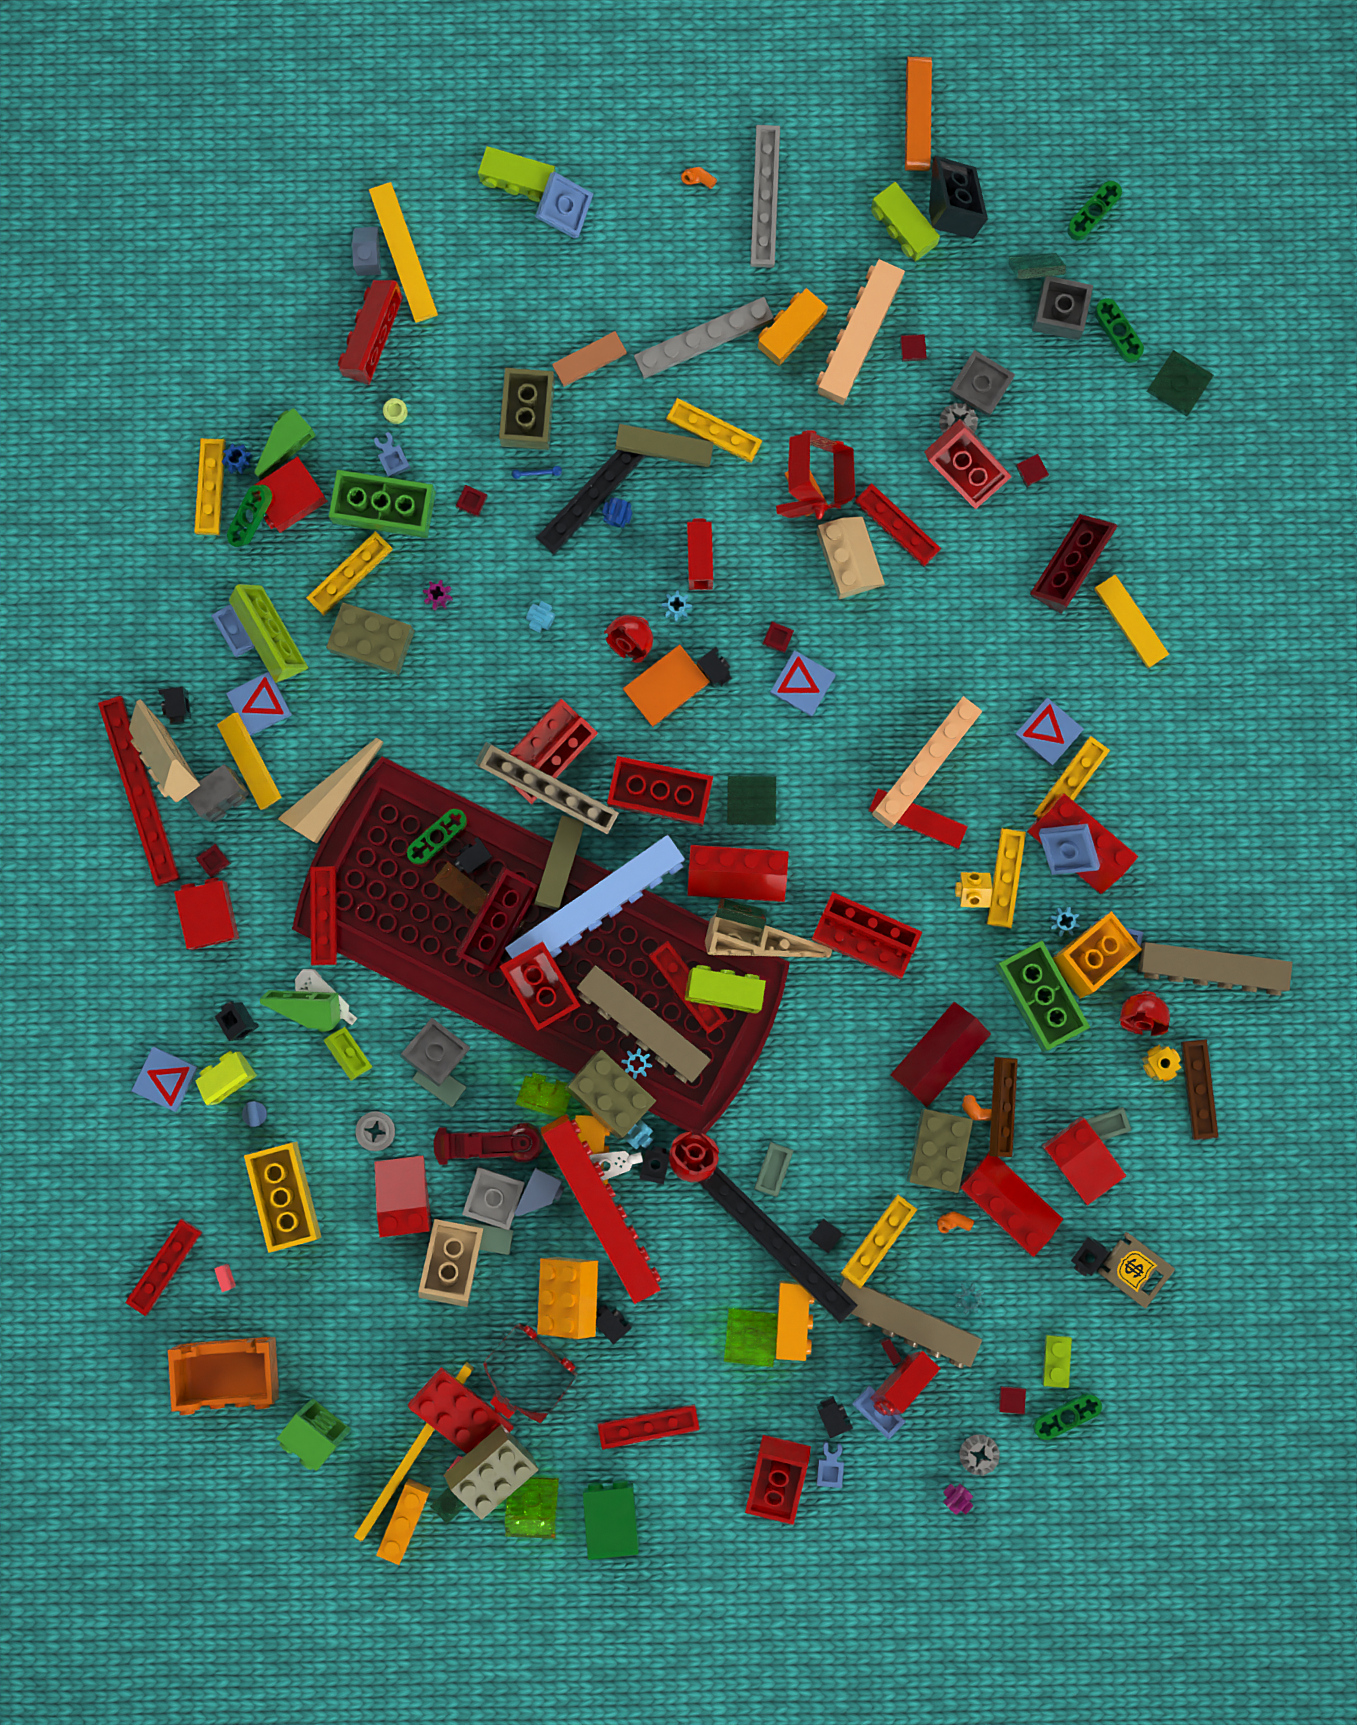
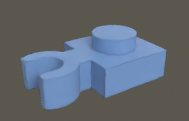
M387 432V443L381 444L377 437L374 438V442L379 450L384 451L378 457L388 477L392 478L410 469V465L400 445L393 447L394 440L391 434Z
M825 1441L823 1443V1452L826 1455V1459H818L816 1485L842 1488L844 1461L837 1460L842 1453V1445L837 1443V1450L830 1452L828 1451V1442Z

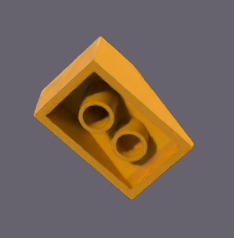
M1111 911L1066 945L1052 959L1062 977L1078 997L1083 998L1094 993L1142 949Z

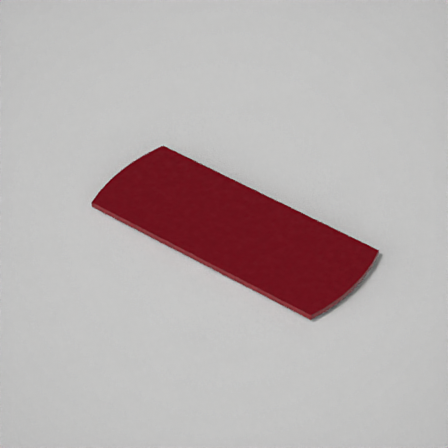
M382 756L360 780L341 806L325 833L310 867H336L337 953L575 1074L600 1050H603L625 1071L628 1065L622 1063V1060L630 1058L627 1051L635 1055L638 1048H640V1055L643 1057L646 1054H650L646 1059V1063L651 1064L652 1067L644 1069L647 1074L646 1077L640 1072L637 1073V1077L634 1080L656 1100L648 1111L688 1132H692L694 1135L706 1134L740 1091L762 1052L780 1006L790 962L778 956L707 954L705 944L709 921L644 889L641 891L643 896L635 902L630 903L628 900L621 905L623 910L613 917H610L608 914L601 919L602 924L591 932L589 929H586L580 934L582 938L571 946L569 943H566L560 948L562 952L553 959L579 1001L580 1007L537 1031L499 967L512 959L506 949L493 973L455 954L502 868L505 867L540 886L553 842ZM451 809H459L466 815V827L426 863L418 865L409 860L407 856L408 847ZM453 814L450 817L452 821L448 826L444 822L440 826L445 828L450 835L453 831L449 828L454 824L457 826L461 824L459 821L461 815L456 817ZM441 830L433 831L430 835L431 841L435 844L441 843L444 839V833ZM479 837L494 859L472 875H468L466 871L461 873L453 861L461 855L459 851L470 843L474 846L476 844L474 839ZM426 838L422 841L425 844L422 849L414 848V859L416 857L422 859L424 857L423 851L427 847L430 849V852L434 849V847L427 843ZM575 854L559 910L608 877L612 872ZM309 868L299 897L292 930L311 939ZM538 890L508 945L557 912L556 910L535 904ZM668 941L690 970L696 968L697 965L711 967V971L720 972L721 970L734 971L736 976L744 977L745 974L757 975L759 980L766 981L762 1010L758 1013H751L719 1007L727 1020L707 1034L648 955ZM595 965L711 1059L693 1082L687 1080L684 1083L674 1075L676 1072L675 1068L670 1064L664 1067L655 1059L657 1054L649 1048L646 1052L635 1043L638 1040L637 1037L632 1033L626 1036L616 1027L619 1023L611 1017L607 1020L597 1012L600 1008L593 1001L587 1004L578 996L581 991L577 987ZM636 1056L635 1060L630 1061V1065H633L634 1070L638 1071L639 1067H644V1062H641L640 1057ZM629 1071L627 1074L633 1078L634 1072Z

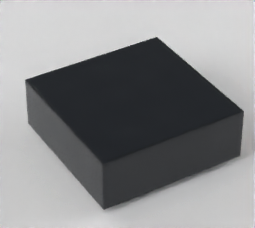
M823 1218L808 1238L829 1254L843 1233Z

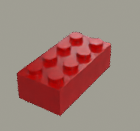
M617 756L607 805L612 808L703 827L713 776Z

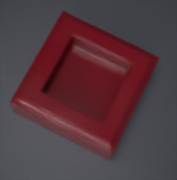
M925 334L900 337L902 362L926 360Z
M1039 454L1016 465L1026 487L1049 476Z
M465 485L456 508L479 517L488 495Z
M772 621L762 645L785 654L794 630Z
M217 844L212 845L196 857V860L210 878H213L231 864Z
M886 1336L879 1340L893 1366L901 1362V1358L890 1338Z
M1000 1386L999 1412L1025 1414L1026 1388Z

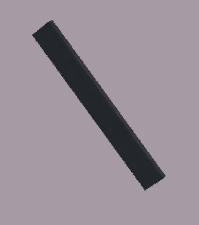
M717 1166L707 1179L698 1182L839 1324L858 1306Z

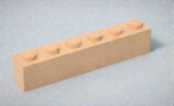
M880 259L876 266H870L865 278L869 281L866 287L861 286L856 296V300L859 301L856 309L851 307L846 321L849 322L846 330H840L836 339L839 345L836 351H830L826 360V364H829L826 372L821 371L816 381V385L819 386L817 394L844 405L902 282L904 270Z
M963 696L871 815L889 829H892L982 713V710Z

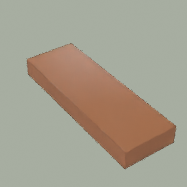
M616 331L553 363L552 367L563 387L626 355L627 352Z

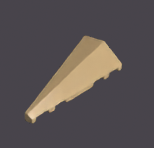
M375 738L283 813L278 820L317 844L384 742Z
M716 913L710 919L705 939L706 950L709 955L829 958L832 953L831 948L766 925L763 928H759Z

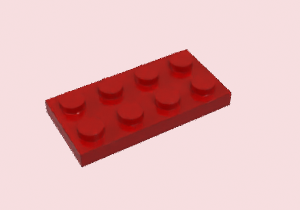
M442 1367L407 1404L411 1411L466 1454L501 1424L509 1432L514 1428L508 1419L500 1413H496L493 1407Z

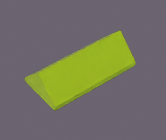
M238 584L234 588L229 602L274 682H280L307 670L306 662L263 586Z

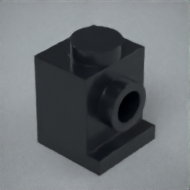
M717 647L697 661L698 668L714 688L718 685L723 687L733 679L728 670L731 668L728 662L722 656L718 658L719 650Z
M182 686L158 690L159 695L165 699V701L161 702L162 712L170 720V725L185 723L184 720L191 719L187 689Z
M479 837L474 839L476 842L474 846L470 843L459 851L461 855L453 861L461 873L466 871L468 875H472L494 859Z
M230 1001L221 1007L222 1011L214 1016L229 1041L243 1040L259 1027L258 1023L253 1021L243 1002L234 1003V1001Z
M652 1145V1150L646 1149L640 1179L664 1185L669 1164V1154L666 1153V1148ZM653 1160H658L660 1162V1167L658 1169H653L651 1167V1162Z
M1090 1236L1087 1237L1071 1262L1075 1264L1074 1269L1086 1277L1087 1274L1094 1276L1111 1251ZM1088 1253H1092L1095 1256L1094 1262L1090 1263L1087 1261L1086 1256Z
M604 1304L596 1311V1326L613 1345L632 1328L630 1322L627 1324L623 1322L625 1317L617 1308L612 1310Z
M834 1396L820 1401L821 1405L817 1406V1409L830 1439L853 1429L850 1420L844 1421L845 1418H848L842 1403L837 1405Z

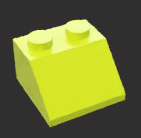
M229 1051L219 1058L221 1063L214 1068L210 1065L199 1073L201 1077L195 1080L206 1105L220 1103L257 1076L241 1052L233 1053Z

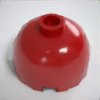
M634 615L619 616L604 631V634H608L606 642L611 649L622 658H625L626 655L633 658L631 662L634 663L644 660L653 646L651 628L649 623L642 617Z
M1143 991L1140 994L1131 996L1124 1002L1119 1021H1121L1120 1025L1130 1032L1142 1035V1030L1151 1031V1036H1158L1168 1032L1170 1011L1167 1004L1156 996L1155 993Z
M685 1132L675 1138L669 1153L670 1167L675 1175L684 1181H702L707 1179L716 1169L719 1160V1149L715 1142L707 1135L701 1133L698 1136L692 1135V1132Z

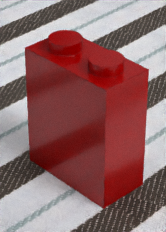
M299 457L291 460L255 484L266 485L272 492V501L266 511L267 515L263 518L271 529L276 527L279 533L328 502Z
M704 518L692 519V522H687L689 590H713L712 522H707Z
M218 877L204 880V885L195 886V883L180 886L181 890L174 891L186 949L194 950L239 939L227 882L219 881Z
M924 1351L908 1354L870 1398L875 1403L873 1405L874 1408L883 1416L902 1414L941 1368Z

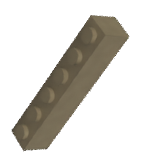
M485 742L475 761V764L607 835L619 814L614 809L488 742Z
M1147 942L1141 943L1140 946L1142 950L1139 953L1137 973H1144V978L1159 980V975L1169 977L1168 981L1183 983L1184 979L1193 980L1194 985L1208 986V982L1217 983V988L1232 989V985L1242 986L1241 991L1255 993L1258 988L1265 989L1268 995L1281 996V992L1290 990L1293 963L1290 961Z
M596 965L577 987L581 991L578 994L581 999L587 1004L593 1001L600 1008L597 1012L607 1020L611 1017L619 1023L616 1027L626 1036L632 1033L637 1037L638 1040L635 1042L646 1052L649 1048L657 1054L655 1059L664 1067L670 1064L675 1068L676 1072L674 1075L684 1083L687 1080L693 1082L711 1060Z
M842 1277L839 1287L858 1305L851 1312V1314L859 1317L858 1322L868 1327H872L875 1324L882 1327L880 1332L894 1338L895 1334L904 1337L903 1342L917 1348L918 1344L927 1348L926 1352L930 1355L940 1358L942 1354L950 1358L949 1363L963 1369L964 1365L971 1368L982 1342L979 1336L866 1285L858 1289Z

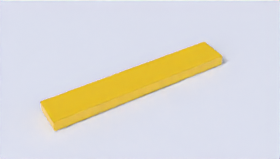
M389 182L369 189L415 323L438 316L392 183Z

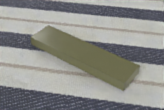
M619 424L615 449L709 467L714 442Z
M561 816L535 900L536 905L556 911L559 910L585 822Z

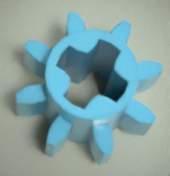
M678 590L676 595L672 597L666 594L668 603H662V608L668 609L665 617L673 616L675 622L681 616L687 619L688 615L685 611L692 609L691 604H686L689 596H680ZM675 602H679L680 606H682L679 608V611H674L673 606Z
M543 601L540 602L539 606L534 603L532 604L526 616V620L530 622L529 626L531 629L539 633L542 628L549 630L556 615L551 612V605Z
M1067 907L1065 912L1057 908V916L1049 917L1053 921V926L1050 927V930H1058V937H1061L1064 931L1069 936H1072L1073 931L1071 929L1073 927H1080L1075 920L1079 914H1071V907ZM1062 917L1069 919V922L1066 924L1067 927L1060 925L1059 922L1062 921Z
M638 1048L635 1055L627 1051L630 1058L622 1060V1063L628 1065L625 1072H634V1079H636L637 1073L640 1072L646 1077L647 1074L644 1069L652 1067L651 1064L646 1063V1059L650 1054H646L643 1057L640 1055V1048ZM636 1056H639L640 1061L644 1062V1067H639L638 1071H635L634 1066L630 1065V1061L635 1060Z
M639 1119L623 1138L635 1149L640 1145L646 1149L653 1141L649 1136L653 1130Z

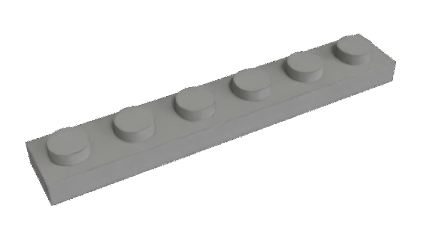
M756 125L750 267L774 268L780 126Z
M762 297L634 355V359L643 378L646 379L774 321V317L765 298Z

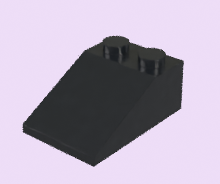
M939 156L933 158L929 215L932 228L974 239L986 223L988 216L976 167Z

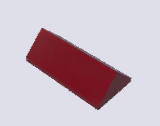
M1080 514L1030 595L1062 614L1118 526L1115 523Z
M503 867L455 955L493 973L540 886Z
M953 1002L890 1076L927 1108L987 1040L991 1033L974 1015L956 1002Z

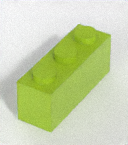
M486 146L478 175L480 182L489 188H503L512 195L523 194L533 201L540 202L549 175L552 172H556L555 166Z
M896 182L873 198L871 205L873 216L886 225L888 234L891 238L899 241L901 249L907 257H912L916 262L938 245L940 235L932 228V225Z
M697 965L696 968H692L689 971L685 1001L758 1013L762 1010L766 981L759 980V976L753 974H745L742 977L736 976L735 972L731 970L715 972L711 971V967Z

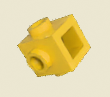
M961 872L960 882L955 883V897L960 898V906L971 908L990 907L992 896L990 873Z
M1157 1045L1147 1051L1148 1055L1142 1058L1145 1064L1143 1065L1145 1072L1150 1078L1153 1077L1154 1080L1163 1079L1166 1082L1177 1076L1175 1071L1181 1068L1178 1063L1181 1061L1178 1053L1174 1048L1170 1049L1169 1046L1161 1047ZM1162 1059H1165L1168 1065L1166 1068L1161 1066Z

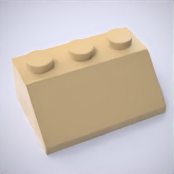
M863 517L840 518L818 525L817 535L838 599L885 585Z

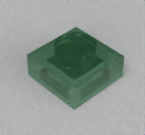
M449 1486L430 1505L446 1524L466 1506L450 1490Z

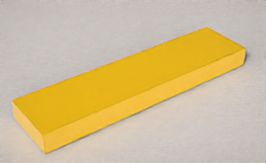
M679 398L676 399L666 418L667 422L705 441L714 442L713 445L749 463H752L762 444L761 439Z
M200 438L194 533L197 535L220 536L224 465L222 460L225 457L223 450H226V441L224 439Z
M375 531L306 598L325 616L393 550L392 547Z
M1116 574L1094 588L1147 669L1169 655Z
M232 713L218 723L217 726L260 810L266 809L282 797L239 713Z
M1090 736L1033 815L1038 818L1057 794L1065 793L1074 801L1110 750Z
M1001 828L992 884L991 904L988 910L986 925L1012 928L1026 832Z
M897 1194L843 1268L840 1275L858 1289H861L918 1209Z

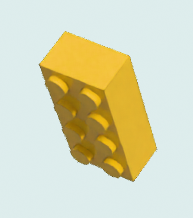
M292 1142L244 1155L268 1253L321 1238L298 1143Z

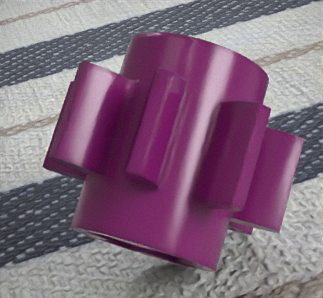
M442 580L438 584H433L430 581L429 589L423 590V593L428 596L424 600L425 604L432 603L434 611L441 606L446 610L447 601H453V598L447 594L452 590L451 587L447 586L444 588ZM438 591H441L443 597L439 596L435 600L433 594H438Z
M961 1483L957 1487L950 1484L943 1493L947 1498L943 1503L954 1514L957 1515L962 1511L966 1515L972 1509L973 1505L970 1500L974 1496Z

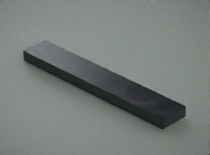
M617 450L536 537V540L555 555L647 455Z

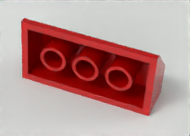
M373 280L371 287H367L364 293V306L356 314L355 323L357 324L354 331H350L346 342L348 345L347 350L340 355L338 367H340L342 375L367 385L371 383L403 300L398 283L393 280Z
M1065 793L1057 794L1027 830V833L1042 845L1039 832L1043 828L1088 824L1100 868L1096 871L1075 873L1099 894H1102L1125 874L1139 856Z
M691 845L687 896L785 902L789 851Z
M989 1152L960 1182L959 1188L1032 1257L1052 1238L1063 1220L999 1157L989 1156Z

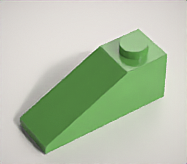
M294 408L290 411H284L274 424L254 472L260 481L272 474L316 436L313 429Z
M268 990L260 998V1004L307 1028L326 1032L332 1030L340 1021L338 993Z

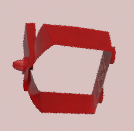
M806 430L800 435L789 437V493L801 501L777 505V514L788 518H795L815 513L816 518L820 520L827 509L841 508V505L851 501L856 496L854 449L844 445L843 441H833L819 436L813 430ZM810 445L833 453L834 501L830 504L825 503V499L817 492L810 481Z
M519 1323L512 1329L513 1331L518 1326L577 1377L578 1373L574 1370L576 1366L566 1357L563 1360L537 1339L538 1334L529 1325L524 1327ZM485 1360L483 1363L485 1371L495 1388V1393L490 1401V1404L495 1407V1412L502 1413L510 1419L515 1411L519 1410L530 1419L541 1423L549 1413L530 1412L510 1404V1400L507 1397L503 1398L500 1395V1391L497 1390L490 1377ZM570 1385L567 1387V1389L564 1391V1393L561 1395V1397L558 1399V1401L555 1403V1405L552 1407V1409H553V1408L556 1406V1404L560 1401V1399L563 1397V1395H564L565 1392L568 1390V1388L570 1387Z

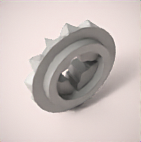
M955 402L947 406L941 413L939 425L943 434L953 425L955 421L954 416L958 418L966 416L963 422L975 433L978 417L974 409L967 406L966 403L958 404Z
M382 1112L367 1113L360 1118L356 1125V1138L362 1147L370 1151L385 1149L391 1144L395 1136V1124L388 1115ZM378 1121L379 1129L382 1132H386V1134L377 1135L373 1142V1133L365 1129L374 1128Z
M973 1435L963 1442L960 1448V1461L963 1467L971 1474L984 1476L989 1472H993L994 1468L999 1464L1000 1452L998 1446L990 1437ZM983 1448V1453L989 1460L981 1459L977 1463L976 1457L970 1451L979 1452Z

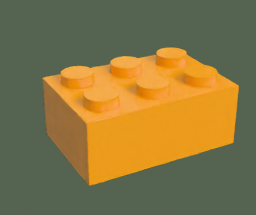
M565 1257L540 1259L537 1334L573 1339L595 1337L598 1261Z

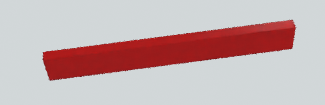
M120 695L99 702L98 706L155 886L158 887L179 880V872L144 762L139 756L141 752H138L131 743V740L134 738L129 731L131 721L123 696Z

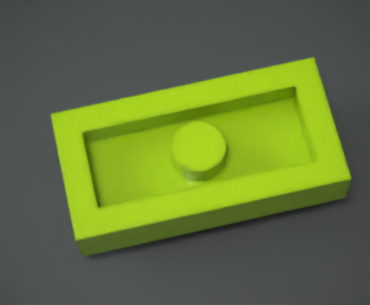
M346 1027L323 1040L351 1081L372 1068V1065Z
M1045 1335L1043 1386L1069 1388L1072 1337Z

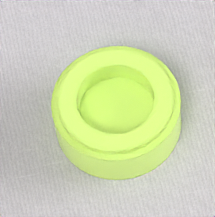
M393 398L388 400L383 406V414L388 422L399 424L406 419L408 410L402 400Z

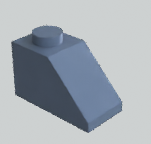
M354 228L352 250L353 266L357 276L381 274L379 228Z
M536 1167L514 1214L520 1216L550 1205L554 1199L559 1201L565 1188L561 1186L563 1180Z

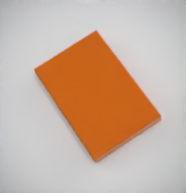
M679 644L625 686L623 691L649 724L654 727L710 682Z

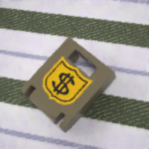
M1125 1232L1123 1236L1131 1242L1129 1246L1122 1240H1119L1102 1263L1111 1270L1107 1273L1099 1267L1097 1272L1146 1309L1175 1268L1128 1232ZM1156 1270L1162 1277L1151 1292L1146 1294L1141 1289Z

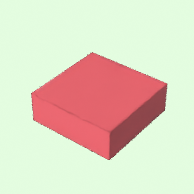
M228 1263L214 1268L222 1292L236 1286Z

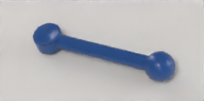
M559 466L546 470L519 471L515 469L512 471V477L515 479L520 478V476L544 474L560 476L562 474V469Z

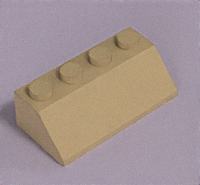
M141 699L138 700L129 727V731L134 738L131 740V743L138 752H142L139 756L147 767H151L148 772L156 782H160L157 785L164 797L170 796L175 802H178L198 788L200 784L166 727Z

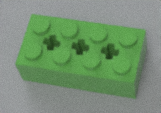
M337 470L329 518L333 524L428 538L436 491L433 484ZM362 497V498H363V501L360 502L359 504H356V503L354 502V501H359V498ZM383 501H386L387 505L380 508L378 504L381 505ZM407 504H409L411 508L403 511L402 508H406Z
M1042 940L995 965L1042 1052L1048 1051L1091 1028ZM1026 969L1028 971H1034L1035 976H1032V978L1034 979L1033 981L1031 978L1027 979L1025 973H1027ZM1038 991L1046 993L1045 1002L1038 999ZM1050 1013L1058 1015L1059 1019H1056L1057 1024L1050 1021Z
M312 1398L294 1415L276 1439L281 1442L279 1445L284 1451L289 1454L293 1452L300 1457L299 1461L304 1467L317 1471L336 1450L351 1428Z

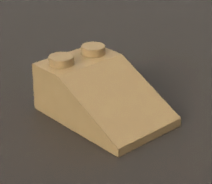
M434 1219L418 1291L419 1298L468 1307L483 1228Z

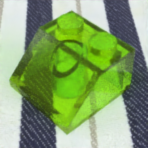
M535 1072L532 1073V1076L526 1075L515 1105L557 1118L567 1114L572 1098L564 1089L568 1084L567 1082L556 1079L554 1084L546 1081L547 1076Z
M728 1308L723 1361L774 1367L778 1313Z
M530 1477L507 1497L505 1537L556 1538L559 1478Z

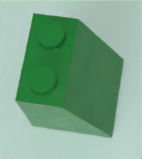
M617 1480L613 1482V1485L603 1486V1483L588 1484V1488L583 1490L588 1560L638 1555L640 1543L633 1483H628L627 1480Z

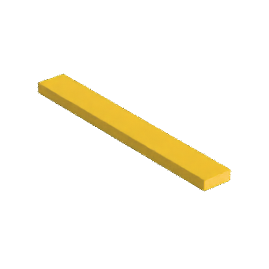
M466 1362L456 1379L464 1384L473 1371L474 1366ZM428 1423L424 1426L354 1535L359 1541L364 1540L435 1430Z

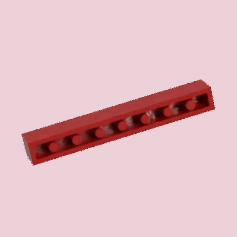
M566 1114L541 1127L544 1140L634 1304L659 1292L661 1289L658 1282L662 1279L656 1267L650 1268L647 1262L650 1260V1256L645 1247L638 1246L636 1240L639 1239L635 1228L633 1225L628 1227L624 1219L628 1216L621 1204L617 1206L613 1200L616 1194L610 1183L605 1185L602 1176L605 1174L599 1162L593 1163L590 1157L593 1154L587 1140L581 1141L578 1134L582 1131L576 1120H570Z

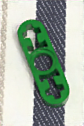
M1115 181L1105 182L1070 221L1067 229L1068 235L1073 240L1085 239L1115 206L1122 194L1121 186ZM1112 189L1115 192L1114 195H1111L1104 203L1102 199L1107 191L1109 192ZM1096 205L1101 209V214L1099 216H1092L1088 212V208ZM1085 218L1087 222L1083 229L1076 232L1074 230L1075 227L1079 226Z
M1109 298L1102 299L1094 311L1096 319L1122 359L1129 363L1138 361L1144 352L1143 343L1116 302ZM1103 306L1106 309L1111 308L1109 315L1101 313ZM1115 325L1123 326L1126 331L1125 335L1116 336L1113 333V327ZM1129 336L1130 339H1129V341L1126 343L1125 340H1126L1127 337ZM1129 346L1131 348H1137L1135 355L1133 353H1127Z
M263 484L253 485L248 489L227 531V539L232 546H246L251 542L272 501V492L268 486ZM248 509L253 513L251 523L246 519V511Z
M451 809L408 847L407 856L409 860L418 865L426 863L466 827V815L459 809ZM453 814L456 817L461 815L459 820L461 824L459 826L452 825L449 828L453 831L450 835L445 828L440 826L443 822L448 826L452 821L450 817ZM441 830L444 833V839L441 843L435 844L431 841L430 835L433 831ZM426 838L427 843L434 847V849L430 852V849L427 847L423 851L424 857L422 859L419 857L414 859V848L422 849L425 846L422 841Z
M1083 1394L1036 1418L1033 1430L1039 1438L1050 1440L1098 1416L1102 1410V1403L1093 1394ZM1088 1399L1091 1402H1096V1404L1093 1405L1094 1410L1092 1412H1090L1088 1409L1080 1411L1083 1414V1417L1081 1418L1078 1411L1074 1408L1075 1405H1077L1079 1409L1085 1407L1087 1405L1086 1400ZM1063 1411H1073L1074 1420L1071 1423L1066 1424L1061 1421ZM1053 1416H1055L1056 1421L1061 1426L1059 1429H1057L1055 1424L1050 1426L1048 1434H1045L1043 1431L1039 1432V1429L1042 1428V1422L1045 1421L1047 1424L1055 1422L1052 1419Z

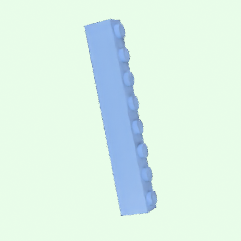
M668 835L508 945L505 949L513 959L543 941L553 958L562 952L560 948L566 943H569L570 946L582 938L580 934L586 929H589L590 932L602 924V918L608 914L610 917H613L623 910L622 904L628 900L630 903H633L642 897V890L648 886L651 889L655 888L663 882L661 877L669 872L673 875L682 869L683 865L681 863L685 861L684 857Z

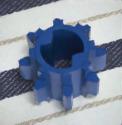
M232 443L229 450H223L226 457H224L222 463L224 466H229L228 471L231 474L239 471L243 475L244 469L252 467L249 461L253 456L250 452L246 453V447L243 444L235 447ZM242 455V456L239 457V459H238L239 462L233 463L234 461H236V456Z
M610 498L609 503L605 502L602 510L604 522L611 526L624 528L625 523H630L633 514L630 509L631 504L625 500Z

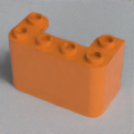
M276 1337L185 1343L176 1345L168 1350L171 1412L179 1411V1415L194 1414L196 1410H200L201 1406L210 1405V1409L225 1408V1404L235 1403V1407L255 1405V1409L270 1408V1405L279 1399Z

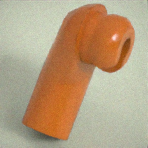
M701 167L686 169L681 174L682 182L687 185L703 183L709 189H712L717 182L714 176Z
M966 1095L963 1098L962 1108L971 1119L991 1121L992 1109L981 1108L973 1095Z
M955 1211L941 1216L937 1221V1227L941 1233H948L950 1229L957 1226L970 1231L974 1224V1220Z

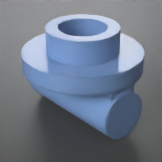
M248 1102L243 1108L242 1118L250 1127L260 1126L267 1118V1110L260 1102Z

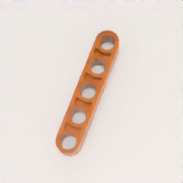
M907 57L905 171L930 170L932 57Z

